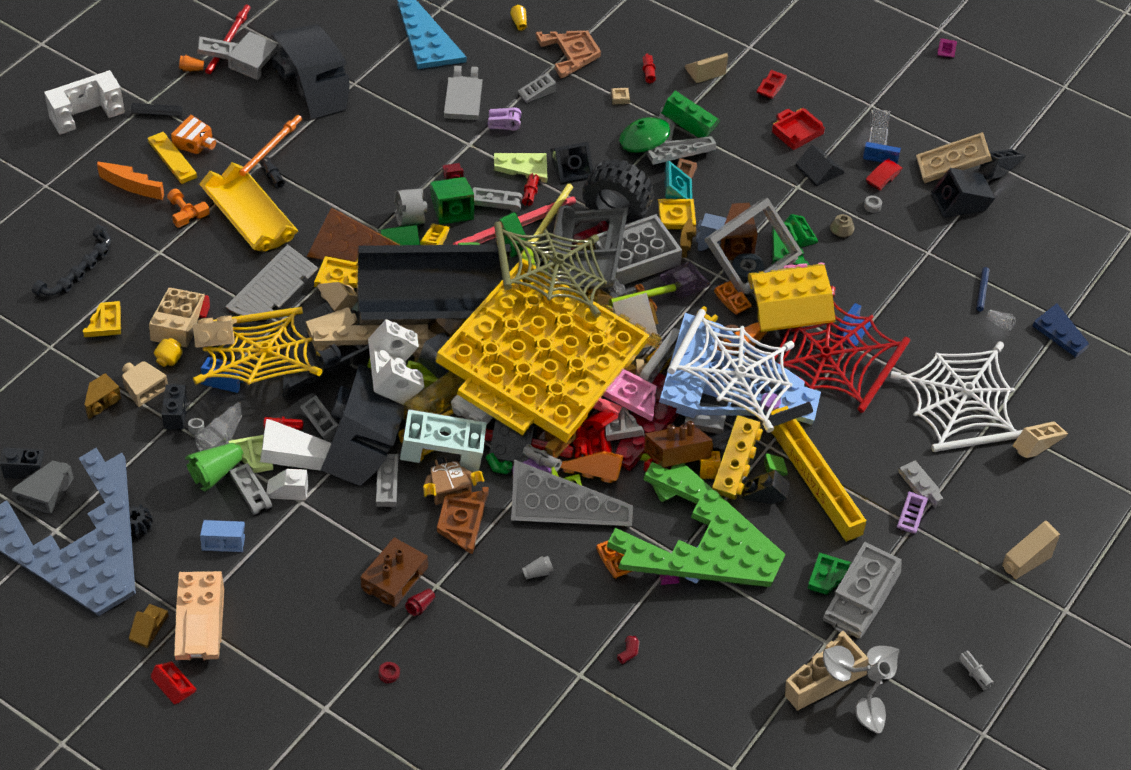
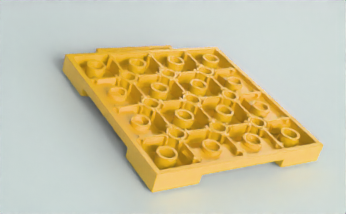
M523 258L520 275L527 273L529 267L528 261ZM519 262L509 272L510 279L515 278L517 275ZM533 264L531 267V271L536 269V266H534ZM540 272L536 273V274H538V275H541V276L545 277L546 279H548V280H550V281H551V279H552V278L548 277L547 275H545V274H543V273H540ZM533 275L529 276L530 278L535 279L543 283L544 285L550 287V284L545 282L544 280L537 278ZM526 279L519 280L531 284L548 294V290ZM502 280L437 352L436 362L466 380L458 389L457 395L516 432L523 435L531 424L535 423L567 443L587 418L589 411L624 368H627L644 348L649 334L594 301L593 305L597 306L601 312L598 318L594 317L588 305L568 297H555L548 301L547 297L540 292L515 283L511 284L512 288L510 290H505ZM560 284L554 285V288H556V287H567V288L572 289L571 287H569V286H567V285H560ZM557 290L552 292V295L559 293L570 294L583 299L582 296L570 291Z

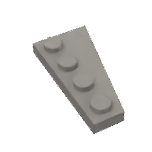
M712 136L667 141L645 152L653 165L716 150V142Z

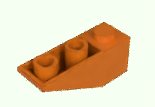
M603 451L564 461L560 468H563V472L574 474L576 471L582 473L583 477L593 478L597 476L601 477V481L612 483L613 480L616 481L619 478L623 455Z

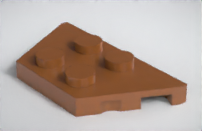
M482 487V491L472 493L468 490L459 494L445 495L438 521L437 532L471 554L474 551L489 487Z

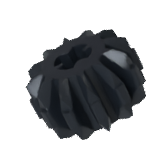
M132 504L131 508H129L131 537L136 536L139 539L141 534L146 536L147 531L152 530L153 517L148 508H143L141 504L138 507Z

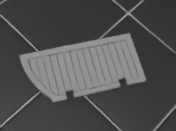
M287 245L225 307L240 316L274 311L272 308L274 306L280 308L304 284L301 279L303 277L308 279L318 267Z

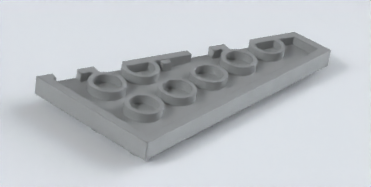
M514 460L511 520L632 526L633 505Z

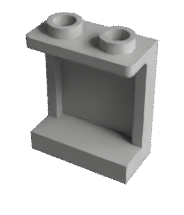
M249 32L228 55V68L258 80L261 77V68L272 56L279 55V46L273 41Z

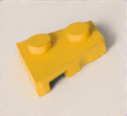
M120 301L100 303L96 313L90 319L89 326L83 330L84 337L121 334Z

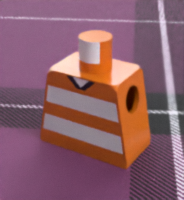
M190 115L171 134L172 143L177 149L194 154H199L205 147L213 150L216 146V140L212 139L210 126L193 115Z

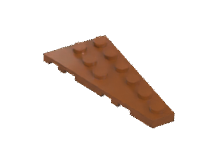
M331 208L307 257L324 260L325 256L356 262L358 246L400 244Z

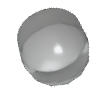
M199 418L189 420V432L193 435H200L204 430V421Z

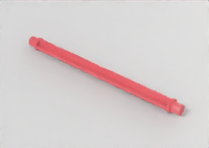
M573 196L566 198L562 206L571 207V205L576 204V199ZM555 202L519 216L522 227L545 218ZM491 227L476 233L471 237L454 242L453 245L467 242H479L481 244L496 238L495 228Z

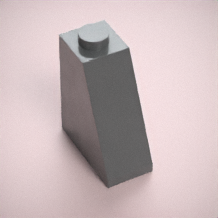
M51 461L12 489L14 502L52 514L74 479L71 466L64 462Z

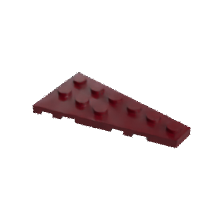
M660 373L652 382V384L657 386L653 420L650 421L632 411L631 415L636 419V423L642 426L644 435L621 439L615 453L623 455L621 467L629 471L645 453V434L666 430L667 426L672 424L680 415L676 413L677 408L659 402L666 376Z

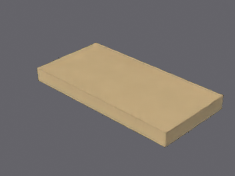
M983 132L916 155L924 183L942 178L949 168L966 170L992 161Z

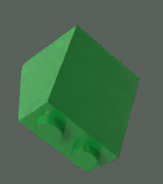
M465 177L430 182V195L439 225L474 220V192Z

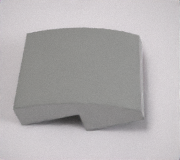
M699 403L701 407H723L707 403ZM695 415V418L686 416L684 425H686L687 421H693L694 425L701 431L721 434L723 433L726 415Z

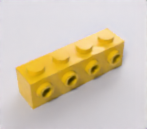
M737 415L712 487L719 495L736 500L737 495L742 494L744 488L742 483L743 477L748 476L750 470L748 463L750 458H754L757 449L754 447L756 440L760 441L763 429H760V422Z

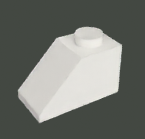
M286 469L269 479L266 492L269 499L306 500L308 490L307 470Z

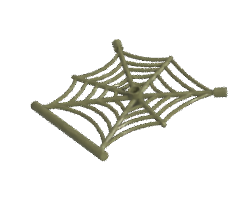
M501 222L494 223L505 290H510L512 283L527 286L546 296L548 301L555 297L572 298L588 305L595 318L601 315L597 306L593 305V297L596 290L601 285L607 284L597 264L592 244L599 241L598 235H593L588 240H576L551 234L546 229L544 233L538 235H520L502 229ZM503 234L510 239L519 257L518 273L513 279H510ZM545 236L547 240L531 242L520 238L530 239ZM550 236L553 237V238L559 239V240H564V241H568V242H575V243H583V244H582V245H570V244H565V243H561V242L552 240V239L550 238ZM515 241L521 245L528 258V271L523 275H520L522 256ZM544 243H548V244H549V246H545V247H535V246H533V245L544 244ZM553 243H554V244H557V245H560V246H565V247L575 248V249L569 250V249L561 248V247H559V246L553 245ZM588 245L600 278L596 276L587 256L586 246ZM526 247L532 250L537 260V267L532 271L531 256ZM555 249H558V250H561V251H564V252H568V253H567V254L559 253V252H556ZM581 249L584 251L587 265L592 274L586 272L580 261L578 251ZM537 253H539L544 260V265L541 267L539 256ZM573 254H575L577 262L581 269L575 266L572 260ZM568 257L571 265L564 262ZM546 258H548V259H550V260H552V261L547 264ZM549 269L553 273V275L544 270ZM572 270L578 272L574 277L569 274ZM538 272L543 273V274L547 275L548 277H550V278H552V279H551V281H550V280L546 279L545 277H543V276H541V275H538V274H536V273H538ZM533 275L537 278L544 280L545 282L550 284V287L544 285L543 283L535 279L530 278L529 276ZM581 275L587 276L579 284L576 283L575 279ZM556 278H563L570 280L571 283L555 280ZM526 279L548 290V294L531 284L519 280ZM588 279H594L590 281L582 291L580 286ZM600 282L593 289L589 300L585 295L587 289L593 283ZM556 284L567 285V286L576 288V290L570 289V288H567V287H556V288H554V285H556ZM557 290L570 291L582 296L583 299L570 294L559 293L552 295V292Z

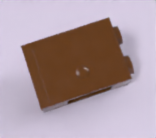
M687 421L686 425L676 428L670 424L666 430L645 434L644 452L662 467L711 458L713 441L698 429L693 421Z
M394 537L362 574L361 589L369 595L376 596L384 604L396 607L427 570L428 556Z

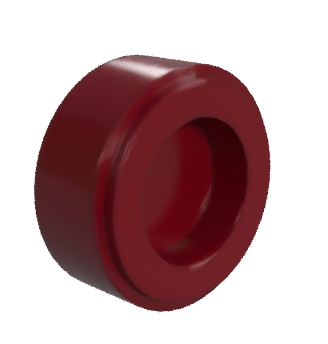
M393 662L383 663L379 667V679L384 683L395 682L400 676L399 666Z

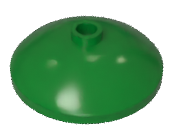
M657 117L641 118L625 127L619 141L622 148L626 151H649L667 140L670 135V127L665 120Z

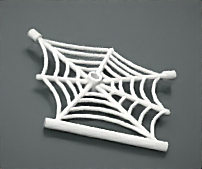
M699 309L667 370L668 373L674 374L676 369L698 377L718 396L717 401H728L748 410L763 421V426L768 433L772 432L774 428L770 420H768L771 411L780 397L793 385L785 374L783 356L784 351L794 348V343L789 341L782 348L762 344L752 338L744 330V326H740V328H726L716 325L704 318L705 310ZM702 321L706 329V340L703 350L692 362L684 366L679 365ZM710 326L725 331H740V336L720 334L714 332ZM710 333L715 340L711 357L705 363L697 367H691L705 353ZM744 335L757 345L776 351L770 353L756 349L744 339ZM717 336L739 339V344L720 341ZM743 342L755 352L768 356L762 357L750 352L743 346ZM718 345L722 351L717 365L711 369L702 368L714 358ZM723 345L739 347V351L726 350ZM743 351H745V352L748 353L749 355H751V356H753V357H755V358L761 359V360H759V361H757V362H756V361H753V360L749 359L748 357H746V356L743 354ZM729 353L739 354L737 359H732ZM780 354V367L785 381L782 380L775 365L774 356ZM725 355L728 359L726 366L721 370L716 369L721 365ZM769 359H772V366L779 380H776L770 369L768 363ZM765 362L771 378H768L761 367L762 363ZM731 364L735 371H729L726 369ZM758 366L760 373L763 375V377L758 376L754 372L755 367ZM693 371L702 372L710 377L722 389L721 394L708 380ZM709 373H713L720 379H722V381L727 385L726 388H724L723 385L713 375ZM720 374H722V375H724L725 377H727L731 382L728 383V381H727L723 376H721ZM744 377L752 378L755 380L752 381L749 386ZM759 380L765 381L753 395L751 391L753 385ZM769 382L775 383L776 385L770 390L760 407L756 400L757 395ZM734 383L745 387L746 391L732 386ZM780 385L786 386L773 401L765 417L763 409L767 400ZM729 390L738 391L749 396L752 402L741 395L729 392ZM725 394L737 397L749 403L751 406L757 409L758 413L744 404L724 397Z
M997 342L992 351L969 354L935 353V357L929 364L907 375H901V373L894 371L891 372V379H904L916 392L918 407L913 415L920 416L934 429L939 442L932 445L933 452L1017 439L1023 431H1016L1007 414V399L1009 393L1014 392L1015 389L1009 387L999 368L998 353L1004 347L1003 342ZM991 354L989 358L977 360L953 361L944 360L942 358L970 357ZM994 357L997 372L1006 388H1000L994 380L991 372V361ZM936 359L939 360L935 368L922 378L911 377L926 370ZM986 361L982 368L976 369L951 368L947 364H967ZM941 363L943 364L942 369L932 380H925L938 369ZM987 367L996 388H992L984 376V371ZM945 368L949 371L941 383L934 382L943 373ZM954 371L979 372L977 375L973 376H960L957 375ZM950 375L955 378L953 384H944ZM981 376L988 388H981L978 380ZM961 379H973V381L964 383ZM911 381L918 382L927 393V405L921 410L920 393ZM924 384L932 387L935 392L936 403L930 405V392ZM935 386L942 387L945 399L939 401V395ZM946 388L949 389L951 392L950 397H948V392ZM953 390H957V391H961V392H959V393H957V394H954V391H953ZM983 392H988L986 403L983 401ZM991 392H996L994 398L995 411L990 408L989 404ZM1000 392H1006L1003 409L1007 422L999 416L997 409V400ZM972 397L976 400V401H965L966 399H971ZM954 400L958 402L957 408L955 409L949 401ZM946 404L954 411L952 418L940 405ZM966 404H979L984 407H970L961 410L962 406ZM937 407L950 420L948 425L946 426L942 419L931 409ZM971 410L988 411L993 415H971L955 420L958 414ZM928 411L942 424L945 429L942 437L936 426L922 413ZM972 418H988L1002 423H974L949 432L953 424ZM975 426H994L1011 431L943 443L950 435Z

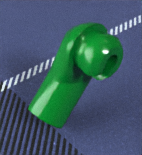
M490 453L485 457L493 472L509 474L513 468L510 461L499 462L494 453Z

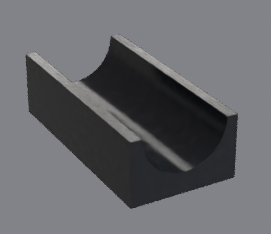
M497 244L358 246L356 256L358 325H381L386 319L398 325L428 324L429 326L437 318L468 319L503 280ZM505 244L507 261L509 264V256L511 252L510 244Z

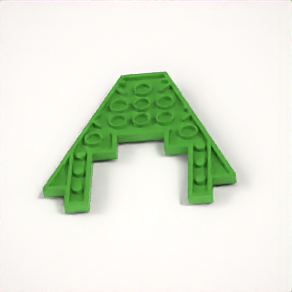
M652 462L643 480L696 503L697 505L691 518L709 526L698 548L678 540L672 553L615 528L606 547L624 555L618 569L771 587L785 557V553L684 463L673 465L669 470Z

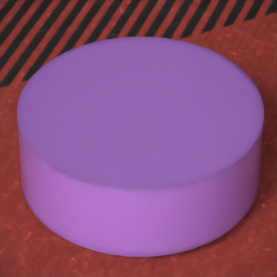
M765 393L760 401L761 405L766 396L768 395V393ZM772 393L764 407L765 411L769 410L777 397L776 394ZM780 399L777 401L772 411L779 409V406L781 404Z

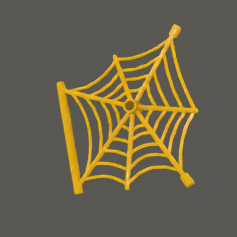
M296 307L232 317V319H237V323L234 324L280 317L286 318L256 327H233V330L247 331L267 328L285 322L275 328L261 332L236 333L233 331L236 337L235 343L231 344L228 348H222L224 345L204 347L203 351H208L212 355L213 365L207 374L193 377L194 383L197 385L204 382L206 378L225 377L238 379L250 385L251 383L276 376L310 371V373L320 376L322 369L311 366L306 355L308 342H311L312 338L303 337L294 326L295 315L303 314V308ZM290 322L294 333L302 340L296 341L287 333L286 327ZM279 329L278 332L273 333V334H270V335H268V336L257 337V338H246V337H244V336L262 335V334H266V333H269V332H273V331H276V330ZM283 331L292 342L287 343L282 339L281 334ZM278 338H279L280 341L283 343L282 345H279V344H278V342H277V339H278ZM238 339L243 340L238 348H233ZM268 339V340H265V341L253 342V341ZM245 343H248V344L251 345V346H249L248 348H243V346L245 345ZM305 343L303 356L306 364L301 363L297 357L298 345ZM291 346H295V360L289 358V349ZM287 348L285 356L280 354V349ZM213 352H219L224 359L221 367L216 370L214 368L217 360ZM224 352H230L232 356L231 363L225 366L227 358ZM234 352H240L241 359L234 362ZM243 352H247L248 356L244 357L245 354ZM250 359H252V360H256V361H258V362H257L256 365H254V364H252V363H250V362H247V361L250 360ZM282 359L281 361L272 362V363H269V364L260 366L262 363H265V362H268V361H271V360ZM290 362L292 364H295L257 373L258 370L282 363ZM241 363H242V364H246V365H249V366L253 367L254 370L252 371V370H250V369H248V368H245V367H242V366H238V365L241 364ZM302 367V369H295V370H290V371L279 372V373H275V374H271V375H267V376H263V377L254 379V377H257V376H260V375H264V374H267V373L276 372V371L285 370V369H291V368ZM230 368H237V369H240V370H244V371H246V372L251 373V375H249V374H247V373H245V372L238 371V370H234V369H230ZM220 372H232V373H236V374H240V375H243V376H245V377H248L249 379H245V378H243V377L235 376V375L218 374V373H220Z

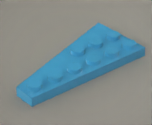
M398 0V7L417 69L467 62V57L417 0Z

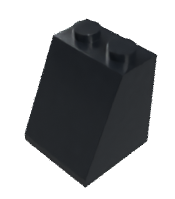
M949 168L931 192L945 218L986 211L996 199L983 174Z

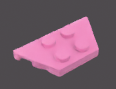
M624 369L602 396L650 421L653 420L657 386Z

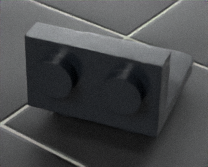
M496 419L489 454L494 453L497 459L512 462L514 460L520 462L528 460V457L523 456V450L526 445H531L532 437L536 433V427L531 424L526 432L521 435Z

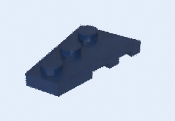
M1057 303L1033 322L1034 328L1074 357H1078L1089 346L1088 341Z

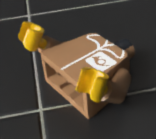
M440 457L435 461L436 466L431 468V474L426 477L423 485L424 497L433 494L434 503L437 505L444 503L445 495L459 494L468 490L472 493V483L475 486L477 482H484L482 471L472 473L465 467H461L457 461L447 463L445 457Z

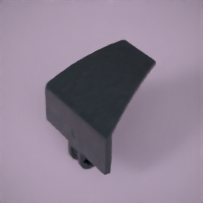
M324 303L295 317V329L303 337L310 338L307 333L306 321L333 313L334 311L328 303ZM290 322L286 327L287 333L296 341L302 340L294 333ZM285 335V341H286L287 343L292 342V341H290V340L287 338V336ZM308 342L306 352L308 362L311 366L322 369V374L317 376L310 373V371L283 375L282 395L286 397L367 357L370 353L369 344L362 348L360 345H341L337 347L333 343L328 349L316 352L312 342ZM305 343L298 345L297 357L301 363L306 364L303 356ZM291 346L289 349V358L295 360V346ZM290 362L283 363V366L295 365ZM302 367L291 368V369H285V370H283V372H284V371L295 370V369H302Z

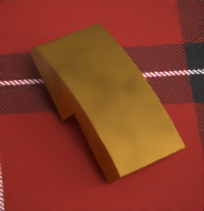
M688 219L682 229L680 239L681 258H687V251L691 249L693 237H696V226L692 225V219Z

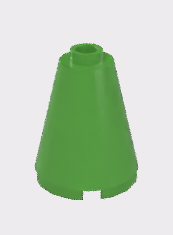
M233 442L186 456L185 460H189L186 466L196 484L200 482L204 486L200 489L207 491L242 460L243 450L240 445H236Z

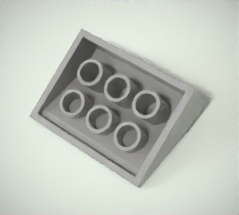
M657 214L625 225L614 283L615 287L681 265L682 249ZM608 231L596 234L599 237V241L594 243L596 250L605 249Z

